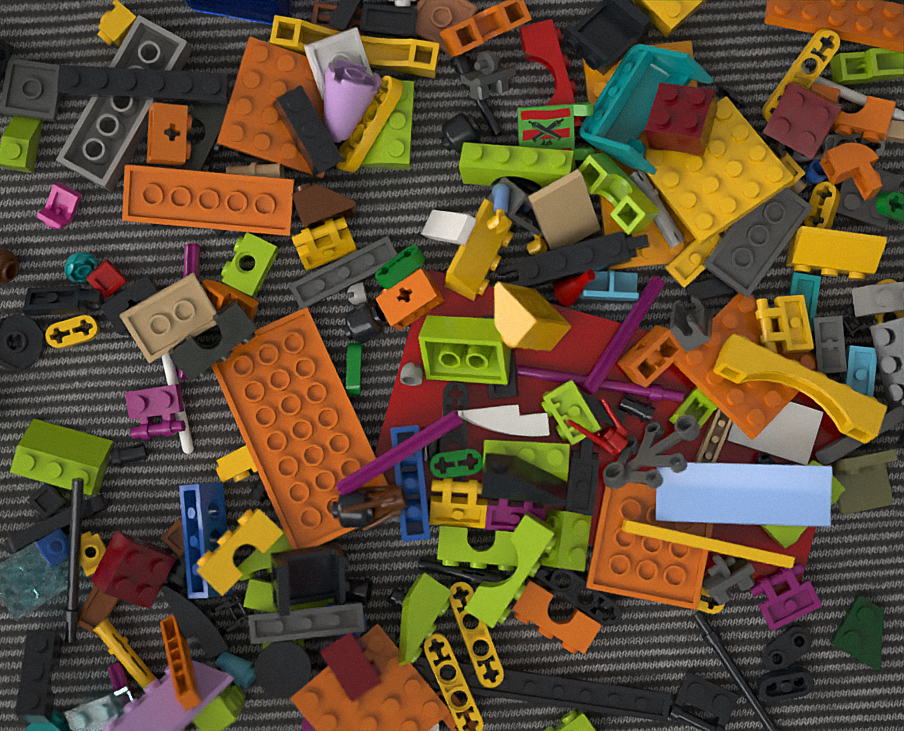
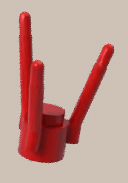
M604 397L601 398V402L616 428L608 426L602 432L598 430L592 433L573 420H567L570 426L602 446L612 455L618 454L628 443V438L624 436L628 430L621 424Z

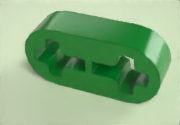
M896 191L881 192L876 199L878 213L904 224V194ZM889 202L895 204L894 208L889 205Z
M411 245L380 267L375 274V278L384 289L392 288L424 263L425 255L417 245Z
M348 343L346 393L348 396L361 395L362 343Z
M472 449L441 452L431 457L428 467L430 472L438 478L472 475L481 470L483 459L478 451ZM469 453L471 458H476L477 463L472 465L471 470L466 465L458 466V461L467 459V454ZM440 457H443L445 462L453 461L454 464L453 467H446L445 473L442 474L440 469H435L434 464L439 462Z

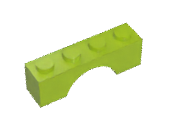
M464 142L459 169L463 184L490 186L498 178L515 176L529 179L545 188L575 171L576 164L574 151Z
M527 511L510 538L518 553L517 570L512 576L500 582L482 581L464 610L491 628L495 626L497 621L503 624L511 611L507 607L512 598L518 601L526 588L522 584L527 575L531 577L535 575L542 564L538 561V558L543 551L548 554L557 541L553 537L556 529Z

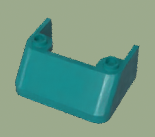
M637 44L625 54L595 102L593 115L587 116L582 123L580 135L588 143L606 152V154L625 166L654 175L657 169L644 158L646 147L638 138L646 127L659 82L688 86L691 80L711 84L713 78L687 53Z

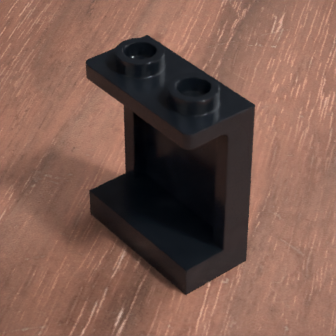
M602 0L574 27L568 25L565 28L563 42L572 53L579 54L592 70H597L604 76L625 56L630 48L637 45L649 34L651 19L629 0Z
M338 543L271 553L272 601L279 617L290 615V606L333 598L337 599L339 605L346 604L345 594H349V583L347 577H345V570L349 569V560L347 553L342 552Z

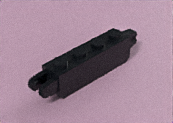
M621 231L514 260V264L497 268L496 273L497 276H505L517 272L519 280L507 282V284L536 288L580 276L589 269L596 272L631 262L632 258L638 257L636 251L650 247L647 234L633 237L632 234L628 235Z

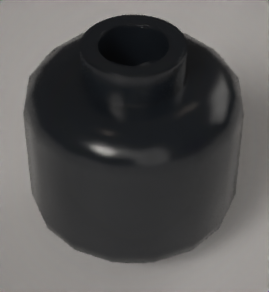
M459 113L442 125L444 136L440 139L449 152L454 149L458 154H461L463 143H479L481 140L480 133L483 131L471 114L467 116L464 113Z
M365 302L346 313V324L343 325V329L350 340L355 339L357 342L364 344L383 333L386 319L377 305L372 306L370 303Z
M356 490L345 495L339 494L338 501L332 504L333 518L338 519L343 528L367 527L370 520L375 519V507L350 513H344L343 510L346 507L373 501L374 497H369V494L364 490Z

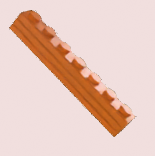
M171 615L160 621L176 700L185 711H188L200 704L202 700L188 641L185 639L174 615Z

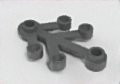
M692 415L681 416L675 422L674 428L676 431L654 446L655 440L660 439L664 434V429L658 421H652L646 425V433L641 445L635 437H627L628 443L621 450L617 462L610 463L603 471V480L606 486L610 489H618L626 485V483H646L650 489H656L662 485L663 477L658 470L652 469L648 472L636 471L641 467H670L674 473L683 472L688 464L682 454L676 453L672 456L660 454L683 439L691 441L698 437L700 425L695 417ZM637 454L636 458L629 462L630 457Z

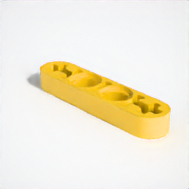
M825 28L818 30L813 35L764 104L762 114L767 122H769L772 116L770 109L777 107L780 101L777 98L780 95L783 96L788 83L796 81L811 88L840 46V38L836 32ZM831 35L829 39L832 42L831 46H824L819 52L824 55L822 59L811 52L813 48L819 51L823 45L820 39L822 37L828 38ZM808 58H813L816 61V68L811 73H805L802 70V64Z
M390 76L381 78L380 89L349 139L344 140L339 149L344 159L336 164L339 170L354 173L360 167L402 95L403 84L400 80Z
M457 582L450 588L452 593L448 598L451 602L452 611L480 684L486 688H495L503 680V668L486 624L478 619L479 623L475 629L470 630L463 625V617L470 613L464 610L459 614L457 609H461L463 606L460 599H454L453 596L457 593V588H460L462 592L467 591L468 595L465 597L467 605L474 592L467 583ZM478 640L485 641L489 648L488 653L484 656H477L472 648L474 642ZM490 656L493 657L494 662H489V666L492 671L497 670L498 672L494 683H491L489 679L485 680L483 678V675L487 672L484 664L479 667L477 661H485Z
M432 633L424 642V651L458 730L471 731L469 728L464 729L463 727L466 724L464 714L462 713L460 716H457L456 712H463L472 706L474 710L468 711L472 721L477 720L479 722L475 725L476 730L474 731H483L481 714L448 639L441 633ZM436 639L438 642L443 641L444 645L441 647L444 657L450 654L451 657L441 660L437 665L433 661L439 660L437 652L429 650V647L432 646L431 640ZM447 664L454 666L456 669L455 677L451 680L443 679L440 675L442 666ZM460 690L466 693L468 698L464 705L456 706L451 701V696L455 691Z

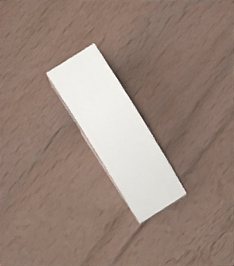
M519 405L458 411L459 416L464 420L491 431L522 436L549 435L547 413L520 415Z

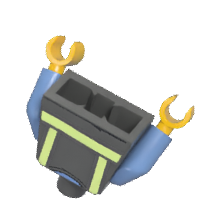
M506 177L495 180L490 187L491 194L488 200L494 204L493 211L496 215L487 221L488 228L490 230L496 228V234L498 235L510 226L508 216L531 231V236L535 240L527 244V250L530 255L546 252L548 247L542 238V231L528 198L531 194Z

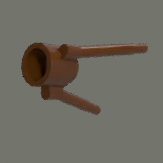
M395 484L359 487L356 490H364L367 493H384L379 495L380 499L346 507L343 511L344 513H350L380 505L383 511L389 510L388 513L371 521L367 527L362 528L363 531H368L394 516L402 515V509L407 508V499L403 487H396Z

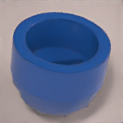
M820 159L813 160L805 170L806 179L810 183L818 184L827 178L819 163Z

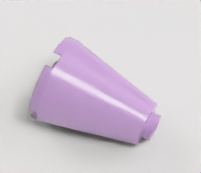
M337 60L335 65L329 62L326 68L323 124L334 142H342V140L349 139L380 89L382 81L375 72L373 77L367 74V67L344 60Z

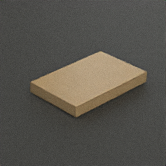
M578 169L528 197L549 251L573 245L600 230L583 176Z
M194 272L120 314L121 319L148 363L168 353L172 347L189 334L194 338L217 325L212 317L217 311Z

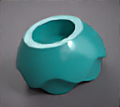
M76 252L69 256L65 263V275L72 282L85 283L87 282L86 276L99 264L98 260L88 252Z

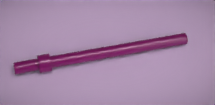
M518 365L517 376L566 383L573 379L578 386H583L588 378L586 375ZM605 379L599 389L646 396L648 400L653 401L665 399L683 402L684 391L666 389L662 385L653 383L650 386L643 387L635 383Z

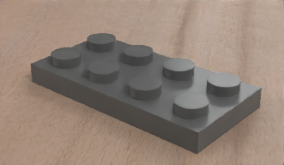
M786 187L729 226L702 263V266L742 296L749 298L813 206Z

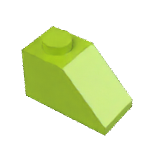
M13 116L1 138L0 165L8 170L34 173L43 120Z

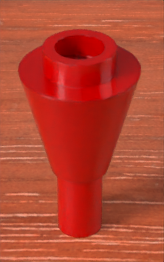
M589 269L580 276L557 282L553 289L556 299L565 306H572L586 285L596 278L595 272Z

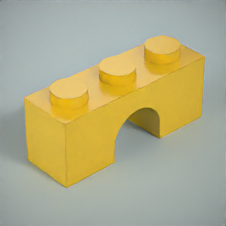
M250 509L247 510L238 519L240 526L233 533L230 530L224 533L217 541L220 546L213 553L208 550L197 561L199 567L196 571L222 596L243 575L234 566V551L240 545L251 544L260 553L264 554L283 534L260 509H255L253 512Z

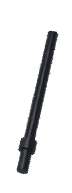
M83 478L72 479L66 607L63 608V621L66 622L65 641L70 643L76 641L77 622L80 621L81 608L78 607Z
M702 611L693 614L692 618L703 633V640L708 647L711 646L765 730L779 731L721 642L722 637L717 629L712 628Z

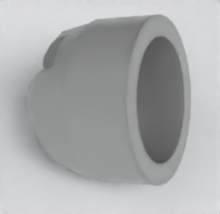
M364 282L355 283L348 288L347 294L354 293V297L348 299L351 304L361 305L365 302L368 303Z
M413 362L405 364L401 370L400 381L409 386L420 385L423 379L422 368L418 364L414 365Z

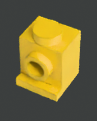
M114 0L112 3L115 8L113 11L109 10L102 16L101 24L98 26L100 31L97 35L109 46L114 43L120 48L137 17L118 0Z
M246 445L216 460L219 465L216 467V471L223 483L233 478L235 482L241 481L251 475L249 472L251 469L254 473L258 472Z
M90 531L81 535L80 564L87 577L94 574L107 549L98 533L92 535ZM89 547L96 549V555L93 558H89L86 555V550Z

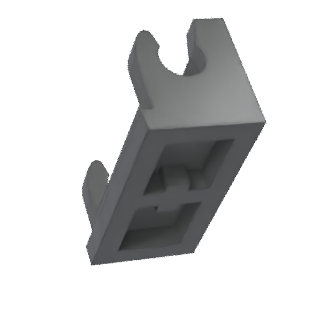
M695 295L691 296L692 303L696 305L694 309L686 308L680 299L675 301L672 307L669 330L686 352L711 340L713 311L707 309L703 302Z
M843 317L813 318L818 372H847Z

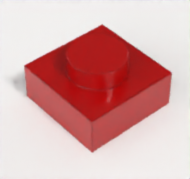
M108 259L104 260L86 276V280L96 290H101L105 298L109 297L123 285L127 278Z

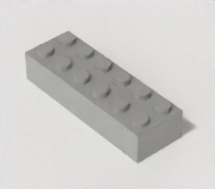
M138 15L109 67L181 71L192 52V48L186 40ZM91 97L56 161L112 192L125 170V164L129 163L148 130L149 107L154 102L163 103L164 100Z

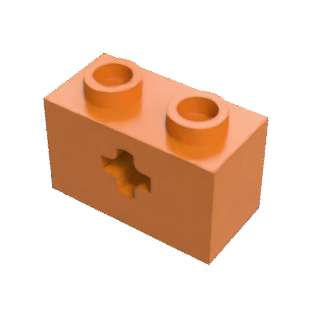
M154 102L149 107L148 164L182 166L186 159L190 158L191 144L186 142L187 131L190 132L192 116L187 114L188 106ZM168 129H171V135L176 136L172 141H169L168 135H164Z
M422 268L416 269L392 288L383 289L382 294L375 298L390 326L400 331L446 301L431 274Z
M656 325L620 358L617 364L633 383L647 387L675 361L674 357L679 352H685V350L669 328Z

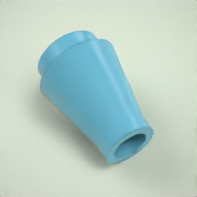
M227 651L221 653L215 663L225 673L230 674L234 678L232 681L238 687L243 686L247 689L256 678L255 663L232 655Z

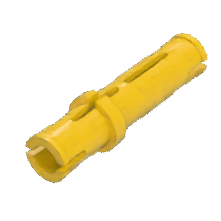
M108 618L104 619L93 629L108 646L109 649L107 651L110 655L114 654L143 690L149 683L157 679L129 646L127 637H122Z

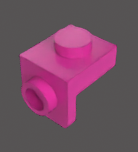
M57 182L53 184L45 208L38 211L36 217L44 221V224L50 228L62 229L72 223L83 194Z

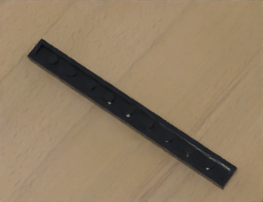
M419 656L414 663H411L431 688L441 689L427 657ZM443 659L433 661L437 665ZM457 661L471 694L663 722L668 721L671 700L670 692L503 668L504 677L498 686L486 688L480 684L472 663ZM444 665L440 669V675L445 680H451L456 675V669L452 665ZM485 665L487 672L483 675V678L485 680L489 679L491 683H494L498 672L497 670L492 671L490 666Z

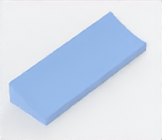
M687 463V468L681 473H674L670 467H657V470L663 477L662 485L656 488L657 522L830 527L832 466Z

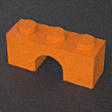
M504 0L439 33L450 57H454L483 44L499 34L532 20L524 0Z
M813 83L811 90L839 104L841 98L840 89ZM868 96L865 106L859 112L848 114L842 111L832 129H835L836 133L844 136H851V133L860 135L862 139L873 143H878L879 140L886 142L895 113L896 102Z
M528 578L524 584L526 586L518 601L515 600L511 606L512 610L515 611L513 616L527 625L530 621L539 626L537 631L549 639L556 636L563 641L561 646L571 653L576 654L577 651L585 654L602 625L576 607L566 620L556 621L548 616L547 608L554 596L553 593Z

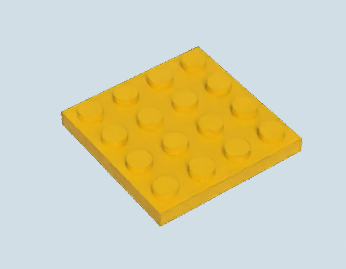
M727 96L717 102L718 109L704 156L654 148L647 149L644 158L657 169L654 175L644 172L655 188L658 189L662 197L700 245H703L794 183V177Z

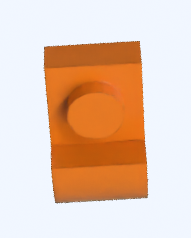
M844 143L829 149L819 162L832 186L852 178L864 201L874 198L883 186L879 173L873 169L879 157L872 149L863 144Z

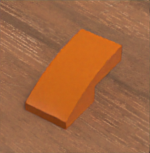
M208 279L202 281L201 286L217 312L235 299L252 321L254 320L259 305L258 301L223 283Z

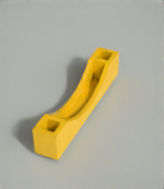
M274 15L270 44L307 56L304 46L341 33V31L325 28L301 19ZM360 35L371 68L435 78L440 43L417 39H387Z
M732 334L723 343L713 369L714 373L737 384L749 381H771L793 387L818 403L831 417L841 433L864 444L878 436L887 406L879 403L876 398L862 395L854 391L849 385L837 383L827 378L821 372L809 370L803 367L800 362L786 359L778 355L773 349L752 343L749 338L742 335Z

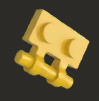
M344 217L334 221L331 218L326 220L324 225L311 230L308 227L301 230L302 233L291 237L306 271L357 251Z
M804 295L779 296L774 299L775 308H769L766 298L756 300L758 310L755 314L757 321H760L762 335H760L761 345L773 349L776 353V343H782L783 353L808 352L814 349ZM771 319H777L779 332H773Z
M444 478L443 481L432 480V491L443 493L442 496L431 495L429 525L485 528L487 499L477 498V494H481V483H478V480H469V482L452 481V478ZM451 492L468 493V498L451 497Z

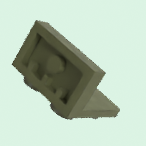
M896 449L877 450L842 457L830 463L832 475L846 489L838 499L841 514L845 515L893 504L887 473V462L898 460Z

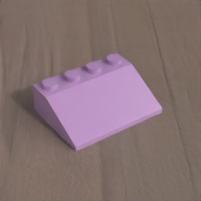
M192 660L202 702L196 707L185 711L176 700L170 668L167 666L164 670L166 674L159 681L155 679L144 688L145 694L139 700L135 698L123 708L125 713L118 719L113 718L102 727V731H181L234 678L228 673Z

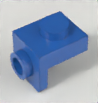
M60 528L36 543V547L49 566L59 565L69 558V538Z

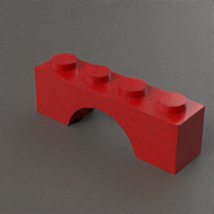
M549 19L520 27L519 37L526 61L543 65L554 79L555 93L545 105L575 103L574 95H577L576 85L573 79L568 78L566 69H569L570 65L566 52L562 53L559 43H562V35L559 26L554 27L553 20ZM574 116V132L580 129L584 116Z

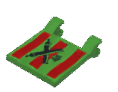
M579 102L573 104L517 107L519 147L574 151L575 160H585L590 154H595V150L592 146L575 147L574 116L593 115V104L591 102Z

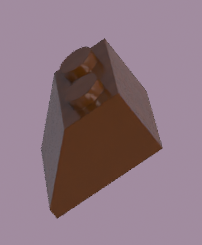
M312 183L304 184L296 188V193L291 194L305 229L309 227L311 230L324 225L325 221L331 218L334 221L342 217L348 219L359 215L354 200L319 184L314 186Z

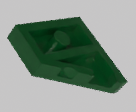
M856 595L829 643L879 672L881 668L884 610L860 595Z

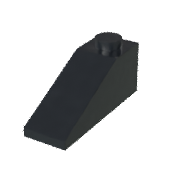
M486 452L481 476V497L566 506V481L515 455Z

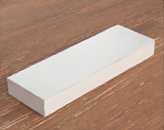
M432 209L421 235L429 239L465 245L476 223V219L466 214Z

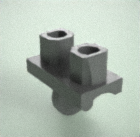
M485 50L478 54L477 62L474 65L476 70L460 75L461 83L470 86L471 98L483 100L489 98L488 84H490L491 92L503 93L509 91L508 77L516 75V67H502L498 64L500 63L499 56H495L491 51Z
M717 554L712 557L715 565L707 570L709 575L703 578L702 588L720 605H723L732 597L728 590L732 585L736 584L741 591L754 586L752 573L755 570L752 564L747 563L744 558L738 557L734 559L732 556H729L722 560Z

